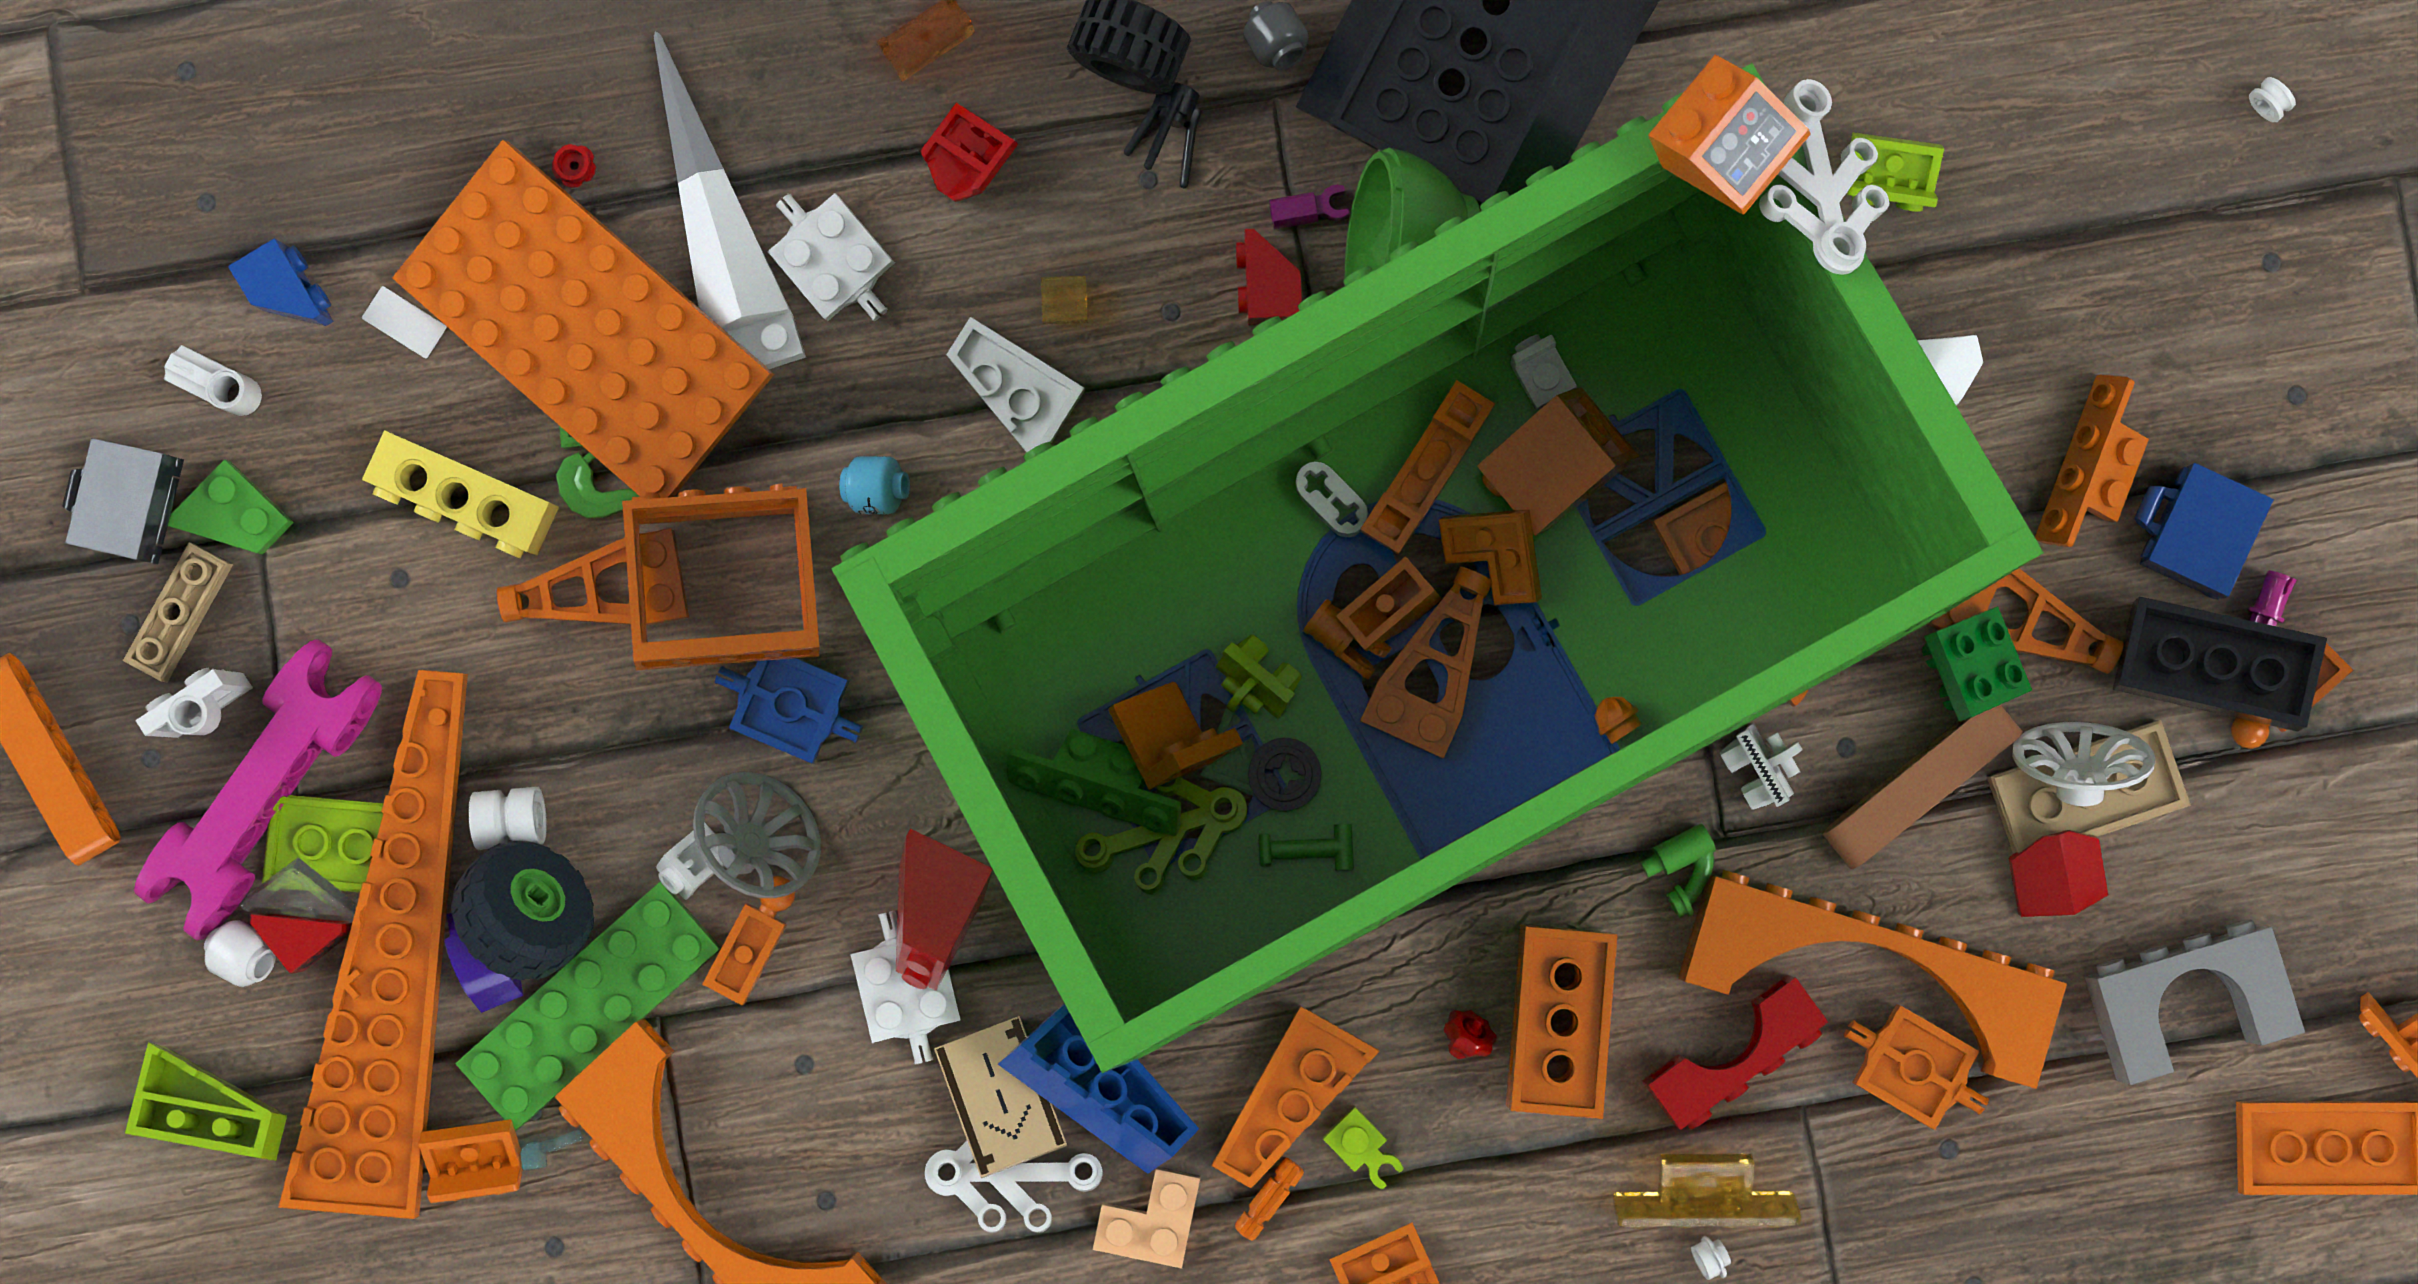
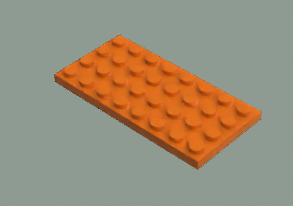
M505 140L498 144L392 277L640 497L645 496V493H657L660 495V498L674 497L775 375L516 147Z

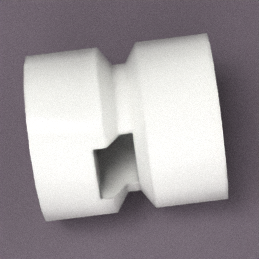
M539 787L515 788L510 790L507 797H505L501 790L473 792L469 802V827L475 848L477 850L489 849L497 844L507 843L508 840L543 844L546 838L547 820L541 789Z

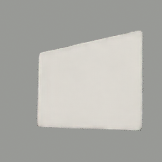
M384 286L380 288L362 316L363 320L424 358H428L447 328L446 325Z

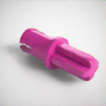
M2268 570L2254 607H2249L2248 612L2252 613L2249 621L2276 626L2277 623L2283 624L2285 619L2281 616L2297 580L2282 573Z

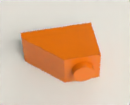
M1405 556L1337 614L1336 617L1363 649L1368 651L1408 629L1441 601L1442 598Z

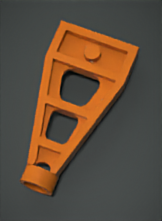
M670 528L640 534L647 625L689 618L674 530ZM625 537L524 583L498 587L497 602L503 622L531 618L631 625L630 604L603 601L599 597L596 582L598 575L602 571L619 563H627ZM578 576L582 577L585 583L588 602L584 606H556L552 592L553 586L561 581ZM521 594H525L529 599V605L526 609H524Z
M1459 567L1452 583V588L1377 681L1360 722L1444 759L1463 716L1483 600L1490 590L1491 579L1468 568ZM1460 589L1476 595V597L1466 600L1461 596ZM1446 618H1451L1461 623L1464 627V634L1458 653L1452 657L1431 648L1429 645L1430 638L1436 628ZM1432 659L1442 664L1447 670L1448 680L1445 695L1438 703H1430L1409 693L1405 688L1406 677L1417 663L1422 660Z
M2020 568L1928 623V625L1940 630L1986 611L1996 590L2000 587H2006L2022 598L2028 608L2022 625L2017 629H2008L2015 649L2019 653L2089 665L2105 674H2109L2119 660L2124 645L2123 641L2100 632ZM2041 612H2048L2067 624L2069 631L2062 645H2052L2036 640L2032 636ZM2093 642H2097V645L2092 655L2090 656L2088 652L2089 646Z

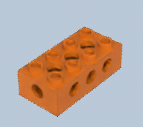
M1520 924L1506 1106L1511 1111L1603 1119L1618 934L1604 931ZM1571 963L1575 970L1574 980L1565 987H1559L1554 979L1555 971L1561 964ZM1560 1009H1568L1571 1014L1570 1026L1562 1032H1554L1551 1027L1552 1015ZM1557 1055H1565L1568 1061L1566 1072L1559 1077H1549L1547 1065L1550 1059Z

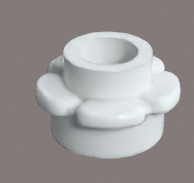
M1703 1236L1700 1243L1691 1247V1252L1698 1268L1707 1280L1718 1275L1721 1278H1725L1727 1272L1724 1267L1731 1264L1727 1250L1719 1239L1712 1242L1709 1237Z

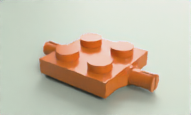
M1896 1004L1885 1025L1876 1033L1855 1020H1852L1848 1027L1859 1032L1863 1037L1851 1030H1845V1038H1849L1867 1049L1865 1060L1852 1083L1927 1127L1936 1130L1945 1112L1956 1102L1968 1107L1978 1115L1985 1108L1971 1101L1970 1098L1983 1105H1988V1097L1966 1086L1969 1070L1980 1051L1903 1006Z

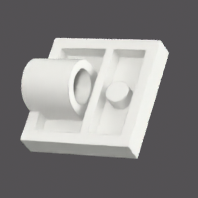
M204 668L189 676L184 681L187 687L172 696L170 693H167L151 701L145 707L148 712L135 721L145 736L178 738L183 734L206 735L218 727L221 720L220 709L253 687L244 673Z

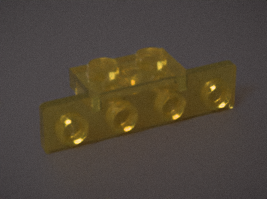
M1752 1153L1660 1154L1658 1192L1613 1194V1206L1617 1224L1621 1227L1635 1229L1652 1226H1675L1684 1229L1693 1226H1722L1725 1228L1768 1226L1780 1228L1783 1226L1800 1225L1801 1213L1793 1192H1752L1755 1166Z

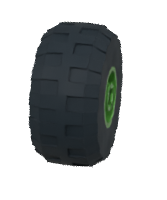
M523 841L497 844L489 848L468 867L453 891L451 912L455 922V929L461 942H464L468 952L474 959L481 961L486 965V968L512 979L537 980L545 978L555 971L557 972L583 948L594 926V904L583 876L579 870H576L569 863L570 861L566 857L551 851L549 847Z

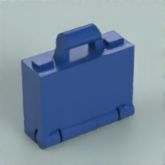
M2193 463L2181 468L2174 483L2176 485L2174 489L2160 486L2148 487L2134 517L2136 523L2152 535L2140 556L2142 559L2139 564L2199 591L2209 598L2215 600L2229 597L2274 499L2199 464ZM2163 498L2169 501L2157 524L2153 520Z

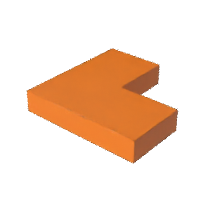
M1529 509L1451 515L1439 519L1445 564L1487 561L1490 579L1492 580L1491 588L1494 605L1531 603L1542 599Z

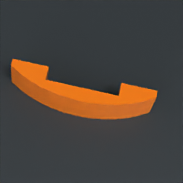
M1456 380L1434 414L1430 425L1387 491L1383 493L1362 525L1360 532L1399 555L1452 476L1494 408L1495 403Z

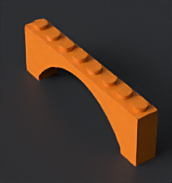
M1723 870L1721 878L1710 876L1704 888L1678 976L1679 980L1729 995L1732 984L1750 970L1790 950L1817 943L1836 941L1863 942L1877 945L1895 952L1919 966L1950 995L1964 1015L1976 1038L1984 1060L1981 1072L2037 1089L2067 983L2053 979L2054 970L2027 963L2026 970L2024 971L2009 966L2011 957L1985 949L1982 957L1965 953L1966 943L1940 936L1938 944L1922 939L1923 930L1897 923L1895 931L1878 926L1880 917L1858 910H1853L1852 917H1847L1834 913L1837 904L1810 896L1808 904L1791 899L1792 890L1769 883L1766 884L1764 891L1747 886L1749 877Z
M645 1018L631 1025L555 1096L561 1103V1106L558 1108L561 1115L572 1126L577 1128L581 1125L592 1137L589 1144L597 1155L605 1161L612 1159L622 1170L620 1178L627 1188L636 1195L642 1192L653 1204L650 1210L657 1221L668 1229L673 1226L683 1237L684 1240L681 1242V1245L688 1255L697 1262L703 1260L714 1271L712 1279L715 1284H887L859 1252L850 1259L829 1262H800L776 1258L756 1252L733 1241L712 1226L696 1210L686 1197L673 1173L662 1134L660 1111L662 1080L666 1060L675 1051Z

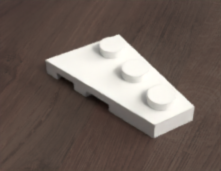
M972 317L969 318L946 354L1026 452L1045 442H1053L1085 391V388Z

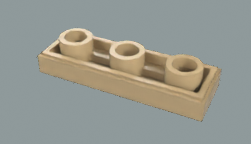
M189 542L123 661L155 679L167 683L233 564ZM178 605L180 607V615L177 619H174L172 610Z

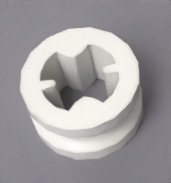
M2267 77L2261 83V89L2255 88L2249 94V100L2253 108L2270 122H2278L2283 117V111H2290L2296 105V100L2291 91L2282 82L2272 77Z

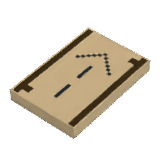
M1020 1016L934 1048L981 1178L1067 1146L1053 1105L998 1065L1027 1037Z

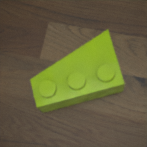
M148 1042L125 1134L276 1161L287 1115L171 1049Z

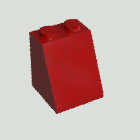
M911 828L906 835L899 866L896 972L902 974V979L915 988L926 989L929 987L937 991L984 900L993 869Z

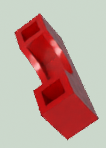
M1786 975L1751 1001L1754 1013L1753 1033L1745 1049L1734 1059L1723 1064L1707 1066L1693 1063L1678 1054L1642 1080L1673 1125L1680 1130L1686 1126L1690 1130L1700 1126L1712 1116L1709 1109L1723 1099L1727 1103L1737 1099L1748 1090L1749 1086L1746 1082L1760 1072L1763 1076L1774 1072L1785 1063L1786 1060L1783 1055L1792 1048L1798 1046L1799 1049H1803L1820 1038L1822 1032L1819 1029L1827 1024L1828 1021L1796 977Z

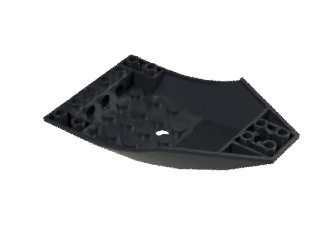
M1351 0L1296 108L1377 151L1382 152L1390 147L1409 152L1428 161L1444 173L1458 188L1460 193L1472 195L1476 198L1478 204L1481 205L1487 199L1500 192L1507 191L1511 196L1527 187L1526 180L1545 167L1553 166L1556 171L1569 163L1571 156L1613 80L1660 0H1510L1508 9L1501 15L1487 13L1483 7V0ZM1471 30L1482 31L1487 36L1485 49L1476 55L1465 53L1461 47L1463 36ZM1449 71H1458L1465 77L1464 89L1455 96L1445 95L1440 90V80Z

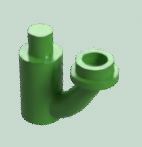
M1702 823L1653 847L1654 855L1640 861V865L1648 878L1661 871H1664L1668 876L1694 863V871L1684 890L1678 884L1673 887L1672 892L1666 894L1678 918L1685 915L1688 917L1694 915L1692 905L1703 891L1713 871V852L1716 851L1710 834Z

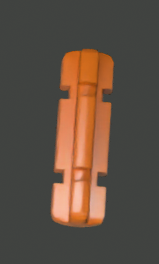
M1289 1158L1282 1160L1275 1170L1276 1176L1274 1178L1270 1176L1249 1204L1250 1210L1248 1213L1244 1211L1235 1223V1229L1246 1239L1253 1241L1257 1238L1264 1228L1263 1222H1269L1290 1194L1288 1190L1290 1186L1295 1187L1302 1178L1304 1171L1293 1160Z

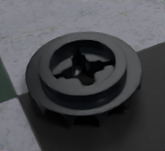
M1292 738L1273 739L1263 744L1251 759L1248 771L1250 787L1258 800L1270 808L1278 811L1299 809L1313 799L1320 786L1321 766L1313 750L1299 740ZM1286 755H1290L1291 770L1297 772L1298 775L1305 776V779L1290 780L1284 790V794H1280L1281 787L1279 786L1278 778L1265 773V770L1281 769Z

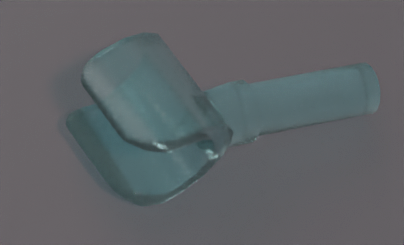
M580 1129L552 1140L527 1143L520 1152L522 1169L532 1170L547 1167L546 1152L555 1151L583 1140Z

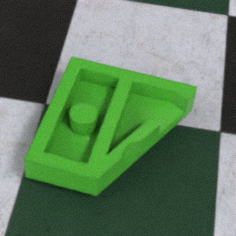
M224 459L173 511L168 526L263 555L294 522L231 461Z

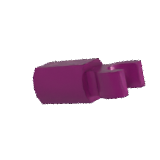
M1332 185L1326 188L1322 195L1314 196V192L1270 199L1269 207L1274 230L1318 222V217H1326L1335 222L1348 218V208L1335 210L1329 204V200L1332 197L1344 195V186Z

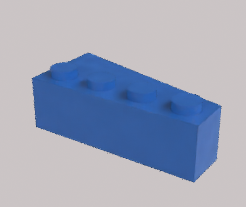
M1065 1003L1056 1009L998 1063L1007 1072L1147 1174L1173 1157L1199 1130L1197 1125L1139 1060L1102 1073Z

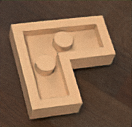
M1157 1167L1147 1212L1103 1202L1093 1250L1182 1268L1200 1176Z

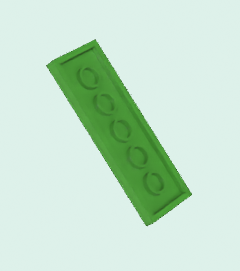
M659 882L455 1064L504 1120L512 1119L514 1129L517 1131L552 1101L564 1087L638 1020L644 1019L715 956L722 947L678 897L667 890L662 882Z

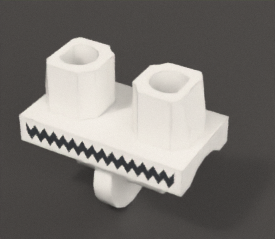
M1754 723L1741 729L1736 735L1737 738L1722 749L1720 755L1732 773L1749 763H1752L1758 773L1759 778L1741 788L1749 806L1753 810L1773 802L1777 807L1790 800L1789 797L1794 792L1778 765L1781 764L1788 778L1800 772L1792 758L1803 750L1799 742L1785 746L1777 732L1766 738L1774 754H1771Z

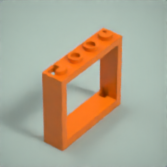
M783 483L770 486L769 491L751 492L749 487L736 486L726 488L724 494L706 495V492L703 490L692 489L679 492L678 497L660 498V495L657 493H645V496L632 497V500L622 501L633 660L636 671L819 656L820 646L806 488L797 489L796 486L783 487ZM794 514L803 630L648 642L639 524Z

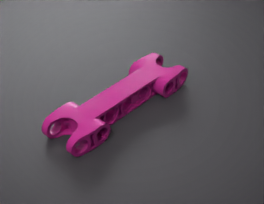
M320 639L310 641L299 649L281 668L267 688L262 701L265 707L275 713L274 717L196 827L193 829L185 822H179L167 830L148 856L137 877L134 892L148 904L157 901L179 882L184 881L190 889L192 898L183 928L184 932L197 941L206 938L214 929L219 928L237 909L252 887L255 875L242 866V863L268 828L271 818L276 813L272 809L283 795L288 797L292 794L323 749L333 757L340 756L347 751L367 725L379 702L382 685L369 675L359 678L340 695L330 697L326 691L324 681L332 657V648ZM280 803L279 810L283 807L284 804Z

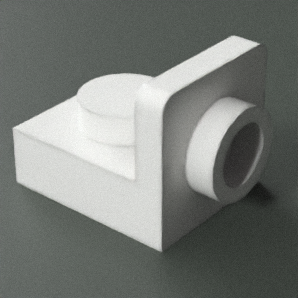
M1538 334L1527 338L1515 347L1517 353L1511 358L1510 365L1536 411L1545 406L1556 395L1577 388L1555 348L1556 341L1552 335L1542 340Z
M704 822L705 836L715 834ZM694 830L664 854L656 866L660 872L659 879L665 888L675 895L679 893L685 900L693 895L700 885L714 875V872L707 866L699 852L694 838ZM718 846L710 848L716 860L723 867L724 864L721 862L718 854Z

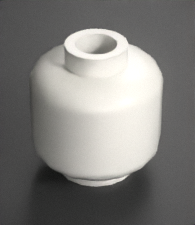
M240 920L229 921L214 929L207 936L204 943L205 965L208 971L238 987L250 986L255 982L264 980L270 974L276 961L275 954L256 930Z

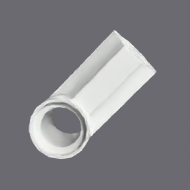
M183 345L177 351L171 353L164 366V380L210 402L215 407L224 411L244 416L254 412L260 405L262 394L256 381ZM238 383L239 394L235 400L229 402V389L232 385Z

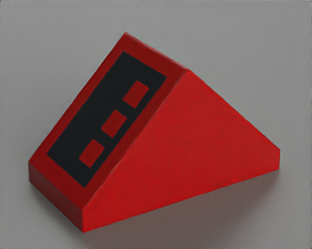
M274 913L251 914L250 921L256 932L290 974L303 972L349 936L352 922Z

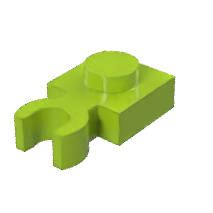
M1355 1106L1322 1137L1354 1172L1365 1163L1368 1166L1371 1181L1380 1189H1384L1387 1186L1384 1180L1378 1176V1169L1381 1165L1391 1164L1399 1173L1403 1170L1400 1160L1395 1155L1382 1153L1379 1150L1387 1139Z

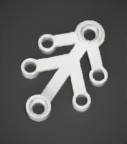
M1806 79L1800 81L1786 95L1784 105L1809 128L1811 133L1802 144L1808 170L1791 158L1778 175L1817 206L1820 219L1800 205L1793 191L1784 185L1772 186L1761 197L1759 206L1762 214L1767 219L1774 222L1786 219L1813 241L1815 257L1825 269L1835 274H1849L1859 267L1864 259L1866 240L1863 233L1872 221L1876 220L1888 209L1889 197L1879 186H1865L1853 198V213L1844 222L1839 202L1858 176L1865 173L1877 161L1878 152L1874 144L1868 139L1856 138L1842 151V163L1832 174L1820 120L1831 109V95L1821 83ZM1855 152H1858L1863 157L1864 161L1859 159L1856 156ZM1773 198H1775V199H1777L1778 201H1780V203L1782 204L1783 208H1780L1779 206H1777V205L1775 204ZM1866 198L1873 202L1875 208L1868 204Z
M968 1141L957 1151L941 1150L935 1153L928 1160L925 1167V1179L928 1186L935 1193L942 1196L957 1195L978 1217L981 1228L989 1233H996L1003 1229L1006 1224V1214L1000 1206L988 1204L970 1182H990L1024 1217V1223L1028 1229L1040 1233L1050 1227L1052 1222L1051 1212L1046 1206L1036 1204L1016 1182H1069L1074 1189L1087 1192L1095 1189L1100 1184L1103 1176L1102 1166L1098 1159L1093 1155L1082 1153L1071 1158L1069 1163H1021L981 1178L976 1164L971 1163L974 1158ZM1082 1163L1089 1164L1093 1169L1091 1177L1087 1180H1080L1075 1175L1077 1166ZM945 1164L953 1165L956 1170L954 1178L949 1181H943L939 1177V1170ZM989 1210H996L1000 1213L1001 1220L995 1227H988L984 1223V1215ZM1034 1210H1042L1046 1213V1222L1040 1227H1034L1030 1223L1029 1217Z

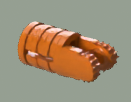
M1326 599L1302 631L1307 635L1313 636L1314 640L1322 643L1326 649L1334 652V655L1364 678L1369 679L1374 673L1375 668H1373L1371 662L1349 646L1352 640L1356 639L1336 617L1342 610L1331 604L1332 602L1329 599ZM1382 642L1369 651L1384 658L1392 648L1387 643Z

